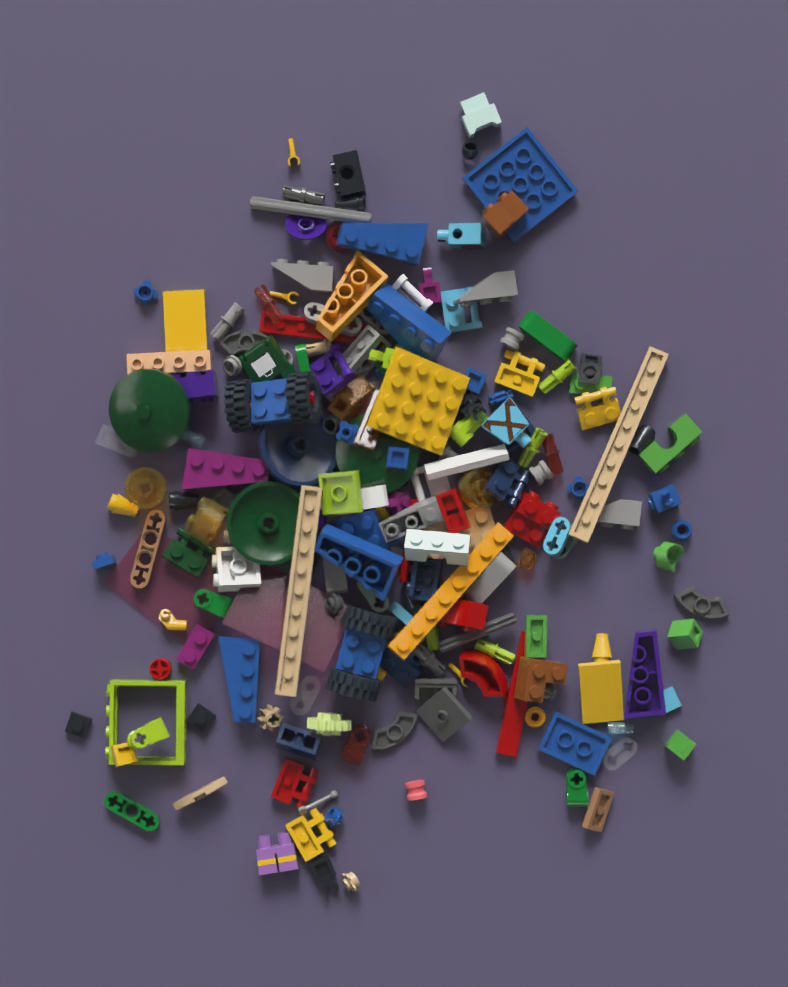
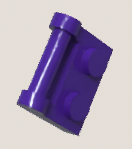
M340 344L332 345L328 353L310 365L313 373L316 375V379L319 381L323 394L327 398L355 378L353 369L349 368L342 354L343 349ZM335 359L342 370V376H339L333 361Z

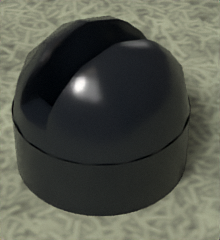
M465 142L462 146V156L467 160L476 158L479 146L473 142Z

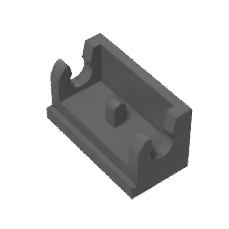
M415 678V701H427L443 687H446L457 698V679Z

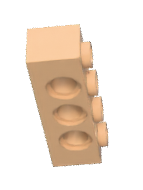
M197 350L127 354V375L141 369H158L170 375L187 374L188 372L206 373L205 370L213 369L212 351Z

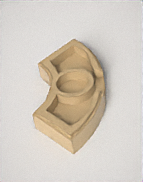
M225 777L214 780L174 802L173 806L175 810H180L222 788L228 782Z

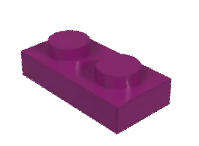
M197 623L176 660L194 670L214 638L215 633Z

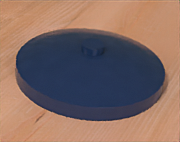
M324 413L320 416L321 420L318 421L319 423L296 426L293 424V421L263 424L258 439L259 454L263 465L275 479L292 487L311 486L319 482L318 474L332 472L337 463L336 445L338 440L336 435L332 436L324 431L323 421L327 417Z

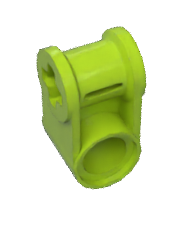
M162 717L129 733L127 743L132 749H140L164 740L170 735ZM137 736H141V737H142V740H140V743H139V742L136 743L135 740H134V739L137 738Z

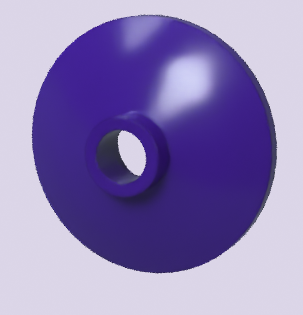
M290 214L286 219L285 227L288 234L296 239L313 240L320 237L326 231L327 222L326 219Z

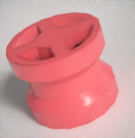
M425 780L405 783V788L408 790V801L427 797V792L424 791Z

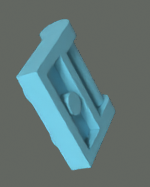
M472 287L441 291L445 327L451 332L483 328L482 321L479 318L477 302H473V306H469L471 323L465 322L464 308L460 304L453 305L454 300Z

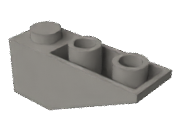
M276 259V262H271L272 268L309 291L333 293L334 266H330V263L318 262V265H309V261L298 260L297 264L289 263V260Z
M515 271L495 272L487 276L454 300L453 305L460 304L461 307L473 306V302L487 305L491 304L492 300H499V303L512 301L511 298L518 295Z
M435 495L409 506L378 524L387 543L405 536L407 529L420 530L443 521L444 517Z
M619 499L606 504L597 522H601V527L613 528V524H619L621 529L634 530V526L640 525L642 501Z

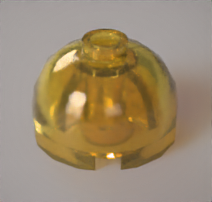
M480 467L468 470L459 479L458 494L462 502L468 507L484 509L492 506L497 500L484 491L492 474L489 469Z

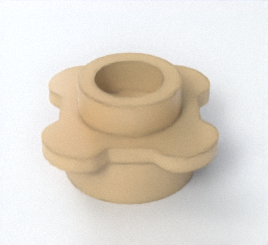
M352 871L348 874L343 873L344 879L342 883L348 891L356 892L357 887L360 886L356 875Z

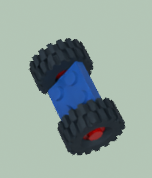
M312 371L291 373L286 379L255 383L251 379L228 382L225 386V400L223 402L229 427L235 433L257 431L261 424L293 421L294 425L300 426L319 423L318 421L321 420L320 416H322V396H320L319 381L316 380V375Z
M347 605L342 626L347 628L336 668H330L325 689L348 697L376 702L381 683L380 680H377L387 638H393L398 618Z

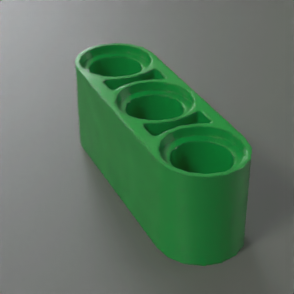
M532 310L527 313L518 325L520 330L563 362H566L578 347L573 340Z

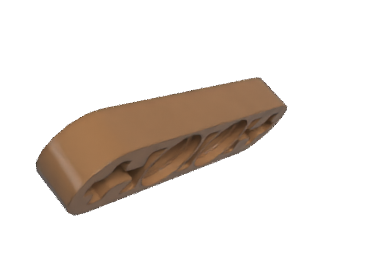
M161 510L150 511L145 521L130 576L131 584L136 588L146 587L151 579L166 523V515ZM156 513H159V517L162 518V521L156 524V528H160L159 532L148 530V526L153 527L154 521L151 520V516H155ZM148 533L156 535L157 541L155 544L149 545L146 543L145 537ZM143 553H148L151 556V562L148 565H143L140 562V556ZM137 566L149 568L148 572H143V578L146 580L141 582L140 585L135 580V576H139L141 570H137Z

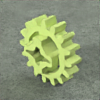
M318 712L317 717H307V728L317 730L316 734L340 736L341 731L352 730V720L342 718V714Z

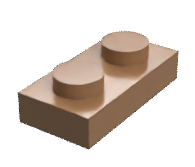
M597 787L594 788L582 827L602 832L615 794L614 792Z

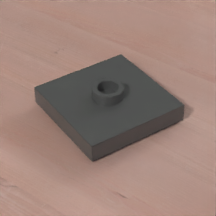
M443 687L416 710L419 716L443 742L473 718L446 687Z

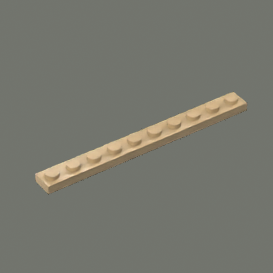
M649 347L568 536L588 544L669 356L668 353Z
M301 486L275 695L296 697L314 548L323 489L321 487Z

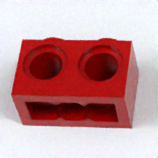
M456 488L436 495L449 533L456 534L471 528Z

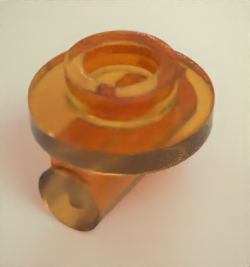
M524 547L518 558L517 567L530 570L536 564V553Z

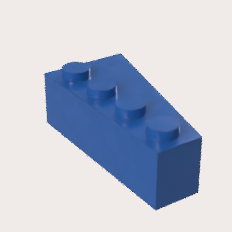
M387 283L373 294L367 306V310L404 350L432 362L437 360L452 334L450 330Z

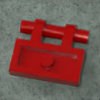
M286 757L271 797L289 805L294 797L298 799L296 807L305 806L306 802L310 800L311 796L309 794L318 780L316 777L319 770L311 767L309 774L302 773L305 767L304 764ZM299 780L305 781L302 792L296 790Z

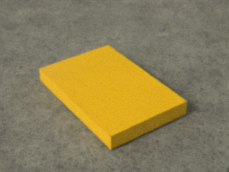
M205 290L163 291L166 352L208 350Z
M620 660L578 664L582 723L624 720Z

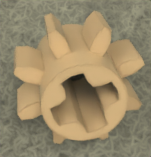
M267 704V709H259L260 715L256 719L262 722L260 724L261 728H268L269 731L273 732L275 727H281V719H284V717L279 714L280 708L275 707L273 709V706Z

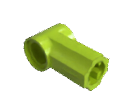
M481 411L476 415L479 419L478 421H474L471 416L468 418L465 416L452 427L449 436L462 447L488 419L485 413Z

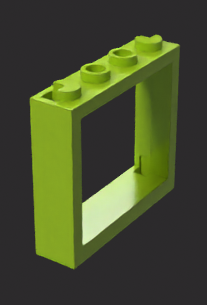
M111 680L110 684H107L106 696L110 697V705L106 706V718H109V726H106V738H109V747H106L105 751L106 759H109V765H115L111 747L118 745L119 687H177L176 757L137 756L138 762L128 765H185L187 680Z

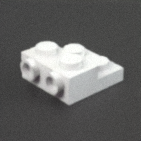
M216 547L215 555H212V568L216 567L217 574H213V585L218 586V592L239 591L240 588L261 587L260 564L244 558L234 547Z

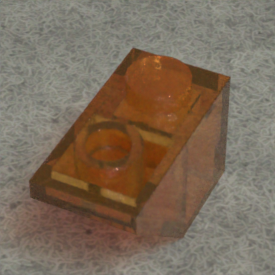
M358 376L337 393L328 410L341 421H351L359 415L376 388L362 376Z

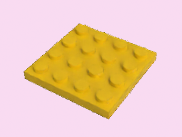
M395 347L366 426L442 456L470 377Z

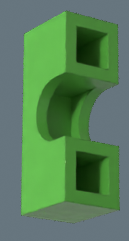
M686 413L668 427L674 436V443L669 449L661 448L653 441L637 455L653 474L664 472L669 467L668 462L672 458L677 460L685 453L683 449L688 444L693 446L701 439L699 435L702 431Z

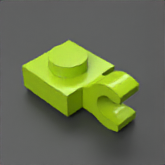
M386 347L385 353L371 349L368 360L381 362V369L387 370L395 349Z

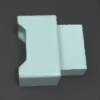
M484 92L460 102L464 113L461 121L469 139L473 138L475 133L489 126L497 128L502 125L495 104L489 105Z

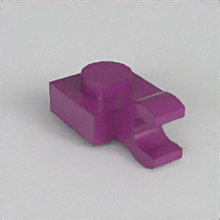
M424 268V283L418 284L419 292L433 303H440L442 299L439 281L433 282L431 268Z
M408 491L389 493V505L382 506V508L391 507L392 513H398L410 506Z

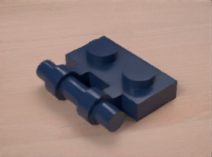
M510 459L496 463L484 491L499 501L504 500L505 497L509 498L508 506L515 508L523 497V489L529 484L531 473L528 470H523L522 474L519 475L517 471L520 466ZM512 482L517 484L514 490L510 488Z

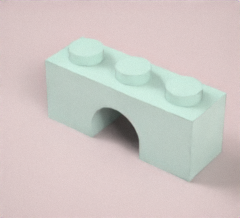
M407 529L405 560L426 562L427 556L437 554L445 557L447 564L468 566L470 535Z

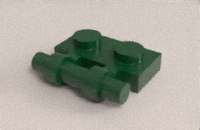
M180 527L176 534L183 539L181 542H178L173 538L163 553L162 558L193 577L198 578L208 562V559L202 556L204 551L212 555L216 548L211 546L209 541L202 540L193 535L194 532L188 529L187 531ZM191 542L199 547L197 552L186 546L187 543Z

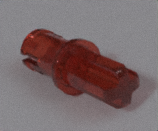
M265 285L260 286L261 291L257 287L254 293L260 300L262 309L266 310L274 324L281 323L284 320V315L276 304L277 300L272 298Z
M550 433L542 443L545 450L544 457H547L551 473L557 475L563 472V467L558 454L560 450H557L553 433Z

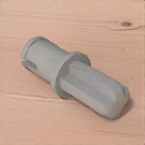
M234 302L224 317H220L221 320L212 330L211 336L220 341L227 331L234 327L233 324L245 310Z

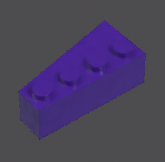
M213 369L205 370V374H202V372H188L185 376H181V374L172 375L185 389L190 404H193V400L201 399L202 403L213 402L214 398L219 397L217 376Z
M657 630L636 631L624 719L665 715L666 707Z

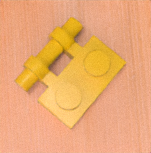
M506 350L504 357L511 360L510 365L501 363L494 383L533 397L540 377L533 375L535 369L542 372L545 364L538 362L536 358L532 357L530 359L522 356L518 351ZM517 362L528 366L527 372L515 368Z
M615 387L600 388V391L593 393L585 392L582 393V396L574 398L576 406L584 404V407L577 409L582 430L618 421L621 414L617 398L609 400L610 396L617 395ZM602 399V402L591 405L592 401Z
M316 807L309 811L312 816L311 820L307 821L303 814L285 824L305 862L324 852L321 843L326 841L329 847L337 844L333 838L332 830H329L324 822L323 814H320ZM317 825L322 835L316 837L311 827Z

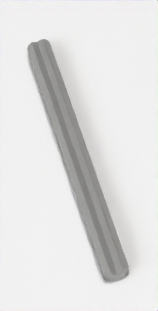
M255 196L251 197L250 208L349 223H371L372 214L367 212Z

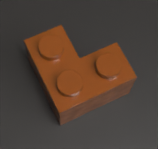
M513 191L508 194L504 192L496 200L497 203L495 205L490 203L482 211L481 223L497 240L529 210V207Z
M520 656L514 697L523 701L543 703L546 682L565 685L568 664Z

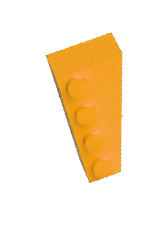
M357 250L344 275L335 287L333 294L320 313L316 329L332 342L369 304L373 294L387 283L388 275Z

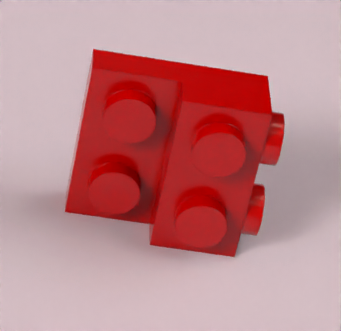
M532 491L529 494L522 492L523 497L521 501L513 508L503 527L533 546L540 548L552 522L559 518L562 513L557 511L559 508L557 505L549 501L547 504L540 501V495Z

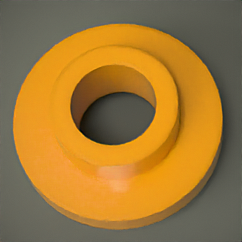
M531 707L526 711L525 721L530 727L537 728L544 724L546 715L541 708ZM534 713H537L539 715V718L536 721H533L531 719V716Z

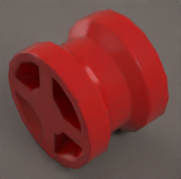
M165 658L154 660L150 665V674L155 679L161 680L166 678L172 671L171 663Z

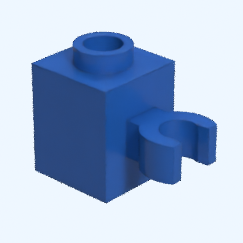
M674 484L648 494L650 497L647 499L648 505L656 513L681 504Z

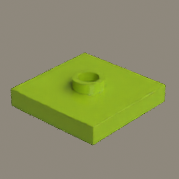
M359 470L318 474L319 487L323 488L321 497L323 516L363 512Z

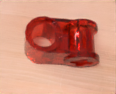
M357 725L353 729L340 757L341 760L358 767L360 766L371 735L367 726ZM363 731L365 737L359 740L357 739L358 735L355 733Z

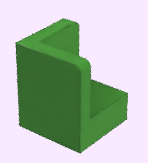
M694 619L672 621L667 638L677 650L698 648L703 631Z
M676 729L665 743V746L682 760H685L696 746V743Z

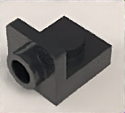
M581 353L579 382L599 383L602 356Z

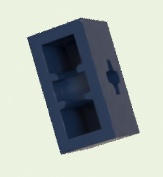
M282 723L276 739V748L316 761L322 743V735Z

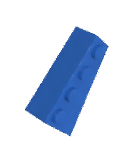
M343 223L340 225L335 246L354 251L358 250L361 253L416 266L420 262L429 223Z
M329 524L321 531L314 548L316 552L335 566L338 565L345 570L346 574L351 578L354 577L361 582L362 586L367 590H372L383 602L390 593L404 558Z
M219 636L234 722L256 723L262 638Z

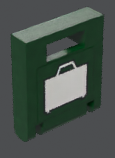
M269 335L266 340H262L246 351L244 355L238 357L242 367L254 383L270 381L279 374L282 375L283 379H286L289 374L296 373L272 335Z

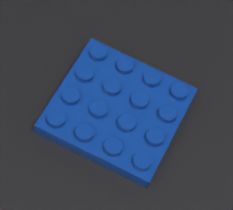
M528 127L462 178L485 208L490 203L495 205L497 203L496 200L504 192L508 194L511 191L529 207L528 212L505 233L513 244L578 193L577 188Z

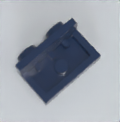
M411 561L409 572L412 576L411 582L407 583L406 594H409V598L412 601L428 602L439 589L442 570L441 561Z
M388 646L383 652L380 667L405 689L425 667L412 652L403 661Z

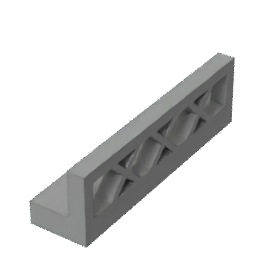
M369 324L343 353L349 368L353 369L355 373V378L339 390L341 394L336 400L333 398L336 393L327 398L338 408L376 365L377 361L368 360V363L362 366V363L369 358L371 349L376 350L381 341L384 344L377 351L385 353L386 347L390 348L392 346ZM336 361L334 366L339 376H342V370Z

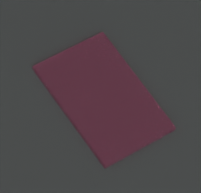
M154 525L153 527L148 526V530L160 531ZM148 533L145 541L147 544L153 545L156 543L157 537L153 533ZM164 533L162 534L149 584L144 588L134 587L131 584L130 576L141 540V534L118 566L114 568V571L105 583L164 628L165 626L159 619L160 612L163 609L170 610L176 620H187L186 631L168 630L182 642L186 643L197 623L209 630L219 618V616L198 607L194 603L195 593L200 589H207L233 599L238 591L218 592V586L213 585V574L217 573L206 565L198 578H195L162 558L163 553L172 541ZM143 553L140 556V562L143 565H148L151 562V556L148 553ZM137 566V570H141L140 575L135 576L138 585L141 582H145L146 579L143 578V572H148L149 568ZM206 593L198 595L201 604L209 601Z
M260 564L261 587L240 588L231 607L228 608L222 624L280 652L290 575L269 565ZM310 586L301 662L324 673L346 628L342 626L347 605L350 604L343 602V609L336 614H332L326 607L327 593Z

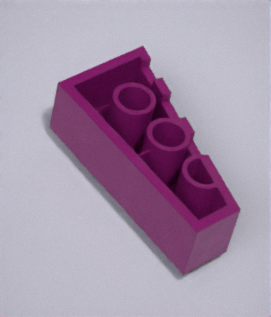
M188 448L182 489L266 482L270 480V473L263 465L261 459Z

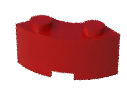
M458 599L435 626L447 628L448 625L463 627V631L475 633L476 629L484 630L489 605Z
M464 649L459 657L461 677L468 678L477 683L481 688L483 697H504L509 686L505 673L499 664L482 652Z

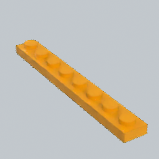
M498 522L469 554L468 566L460 565L388 647L404 661L513 538V535Z

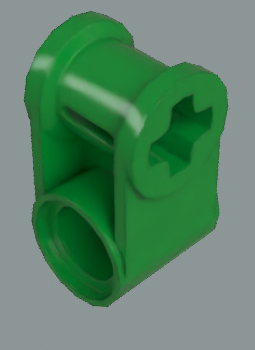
M207 589L198 590L193 598L194 603L198 607L225 619H228L235 602L230 597ZM206 593L209 601L201 604L198 595Z
M572 767L566 773L567 808L588 807L586 776L581 769ZM576 773L581 777L578 778V782H574L572 779Z

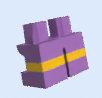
M288 831L277 834L279 844L271 845L270 835L258 837L256 853L259 875L277 873L278 870L284 872L299 869L295 842H292Z

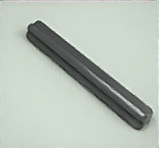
M509 613L485 623L484 630L476 629L475 633L464 631L439 641L438 647L441 652H446L513 625L517 622L516 617L513 613Z

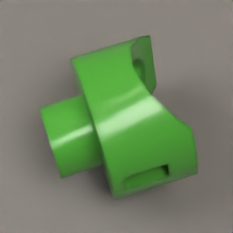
M663 542L660 547L658 546L654 549L653 559L656 560V564L660 569L675 572L676 564L684 553V548L680 544Z

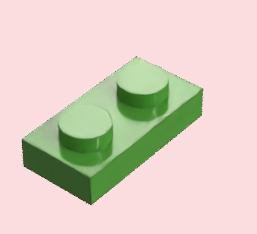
M573 372L570 377L569 393L582 395L585 392L593 393L600 391V388L603 387L611 388L613 377L600 376L598 384L579 382V373Z
M525 615L524 657L547 658L546 615Z

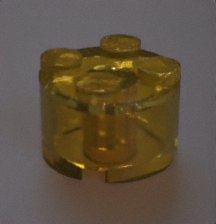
M143 467L134 470L128 475L125 480L124 491L127 499L133 506L141 509H153L165 501L169 486L167 479L160 471ZM149 483L151 491L144 494L145 490L142 489V486Z
M203 497L197 505V513L195 515L191 514L187 519L185 529L187 530L186 533L208 546L209 542L213 541L224 524L222 520L224 517H227L229 510L212 499Z

